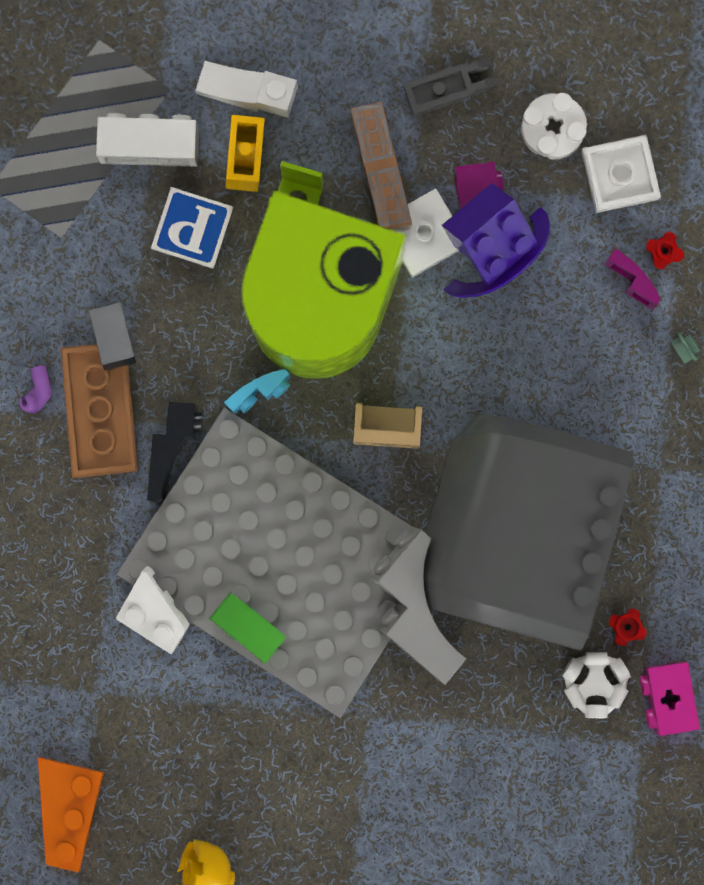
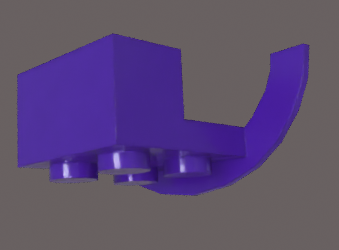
M491 183L441 225L454 247L469 258L482 281L464 283L455 279L443 289L444 292L460 298L477 297L491 293L518 277L537 259L546 246L550 235L548 214L540 207L529 216L534 225L532 233L515 200Z

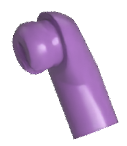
M37 366L30 369L34 387L26 396H22L19 402L21 409L25 412L36 413L40 411L52 395L46 366Z

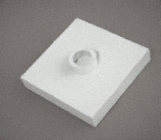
M646 135L582 149L581 152L596 213L655 201L661 198Z
M436 188L408 204L412 225L392 230L406 235L403 264L411 278L459 252L441 226L452 215Z

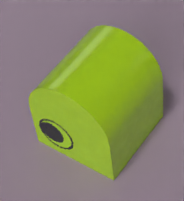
M274 191L248 262L242 286L245 312L256 341L264 354L275 365L285 369L288 373L311 379L336 376L358 364L370 351L378 335L403 263L406 235Z

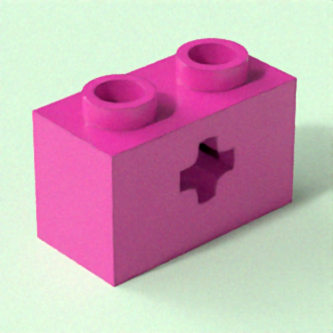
M680 661L643 667L644 675L639 676V682L643 696L648 695L650 709H645L648 728L654 729V733L659 736L700 730L688 662ZM666 690L668 693L675 695V700L670 701V707L667 704L661 703V698L666 696Z

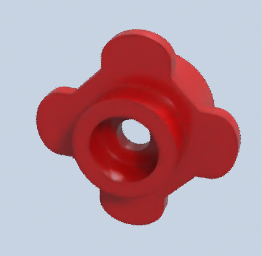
M666 232L662 238L657 240L650 239L646 244V250L650 252L651 258L654 261L653 265L659 270L665 269L672 262H680L684 258V252L678 248L676 243L677 237L674 233ZM667 248L668 253L664 254L662 249Z
M630 608L625 614L620 616L614 614L609 618L608 624L614 629L617 645L626 646L629 641L635 639L643 640L646 637L647 631L642 626V622L639 619L640 612L637 609ZM626 624L630 625V630L628 631L624 628Z

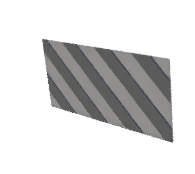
M99 40L1 171L0 195L56 235L62 237L115 166V164H101L96 156L98 117H107L108 113H122L127 116L126 118H139L141 114H153L170 89Z

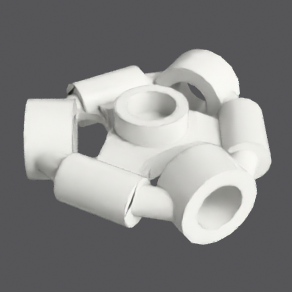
M585 652V656L572 657L562 673L566 684L564 692L573 708L581 710L585 714V718H608V714L613 709L620 708L629 691L626 687L631 675L621 658L616 659L607 656V652ZM586 665L589 669L586 679L580 685L573 683L583 666ZM609 665L619 682L618 684L611 685L606 679L604 668ZM589 696H604L607 705L586 704V700Z

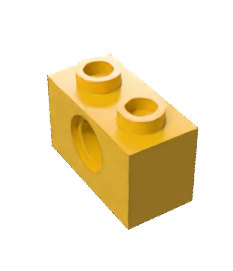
M232 115L225 189L258 192L265 118Z

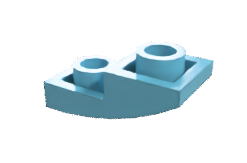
M285 369L263 375L240 388L224 403L234 414H237L240 410L246 413L257 402L258 399L255 395L258 392L267 401L272 396L278 399L290 386L287 382L291 378L290 374Z

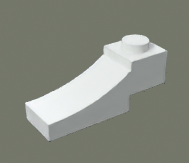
M205 61L195 91L198 95L258 112V110H263L288 118L298 87L297 80L265 71V73L247 71Z

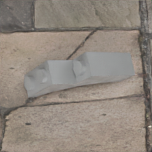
M412 527L410 530H404L397 537L394 543L396 547L389 556L384 555L373 567L374 574L370 578L399 603L396 608L393 606L386 611L381 619L382 625L378 630L434 678L446 685L466 658L445 639L431 616L425 597L423 581L424 562L431 538L422 530Z

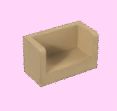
M356 402L353 444L419 449L422 407L416 406L415 409L364 406L363 403Z

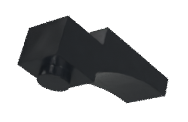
M169 402L166 435L153 434L147 495V500L150 502H164L168 478L178 454L189 439H196V432H202L203 412H198V406L194 403Z

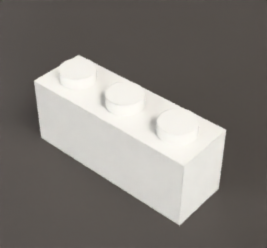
M108 113L107 117H98L96 156L101 164L198 167L199 127L197 121L191 120L190 116L173 115L172 119H159V116L154 114H141L139 118H126L127 116L122 113Z

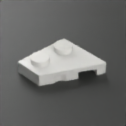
M147 565L142 570L116 619L172 654L190 626V623L183 613L175 607L174 600L168 591L162 592L152 577L155 572Z

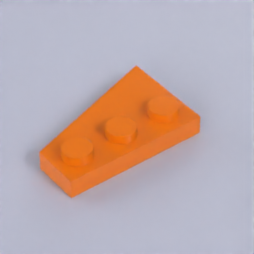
M38 757L45 863L48 866L79 873L104 772Z

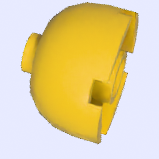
M193 839V842H188L182 853L178 872L183 870L182 885H234L235 873L231 871L230 861L220 847Z

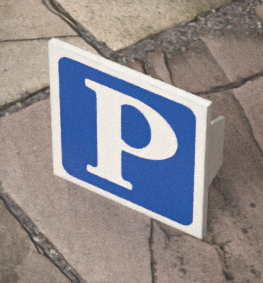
M171 187L151 249L214 269L233 206Z

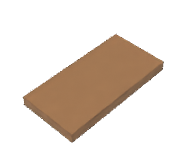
M97 344L60 348L72 478L139 472L129 365L104 371Z

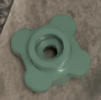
M679 332V337L671 341L682 361L686 364L692 359L694 361L699 360L696 353L701 350L692 335L689 334L685 337L682 332Z

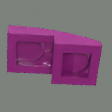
M615 248L604 265L632 282L625 294L653 310L661 301L654 285L635 262Z

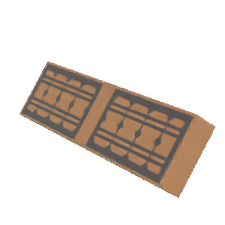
M382 102L350 109L378 226L393 230L412 225Z

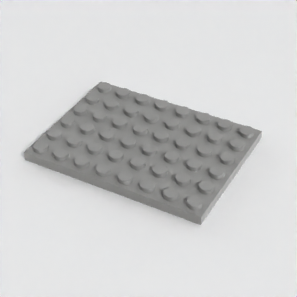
M224 407L116 575L135 585L142 570L148 565L155 572L152 577L162 592L168 591L174 600L175 607L183 613L188 621L341 718L390 640L378 630L382 625L381 619L388 609L393 606L396 608L399 604L370 578L374 574L373 567L384 555L389 556L396 547L394 543L397 537L404 530H410L412 526ZM229 592L238 597L286 636L285 640L266 664L257 659L239 642L233 640L209 620V617Z

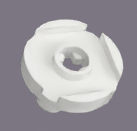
M551 93L540 96L531 102L524 112L521 126L522 138L526 146L537 155L539 154L553 160L568 157L578 149L586 135V116L580 105L566 93ZM549 119L562 123L559 128V134H555L553 130L547 132L545 127L548 126Z

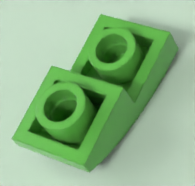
M230 592L209 617V620L229 637L239 642L265 664L286 638L272 624Z

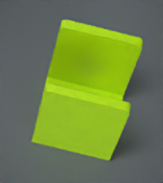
M281 161L282 180L278 192L290 195L294 191H301L306 195L307 202L318 205L324 187L323 174Z

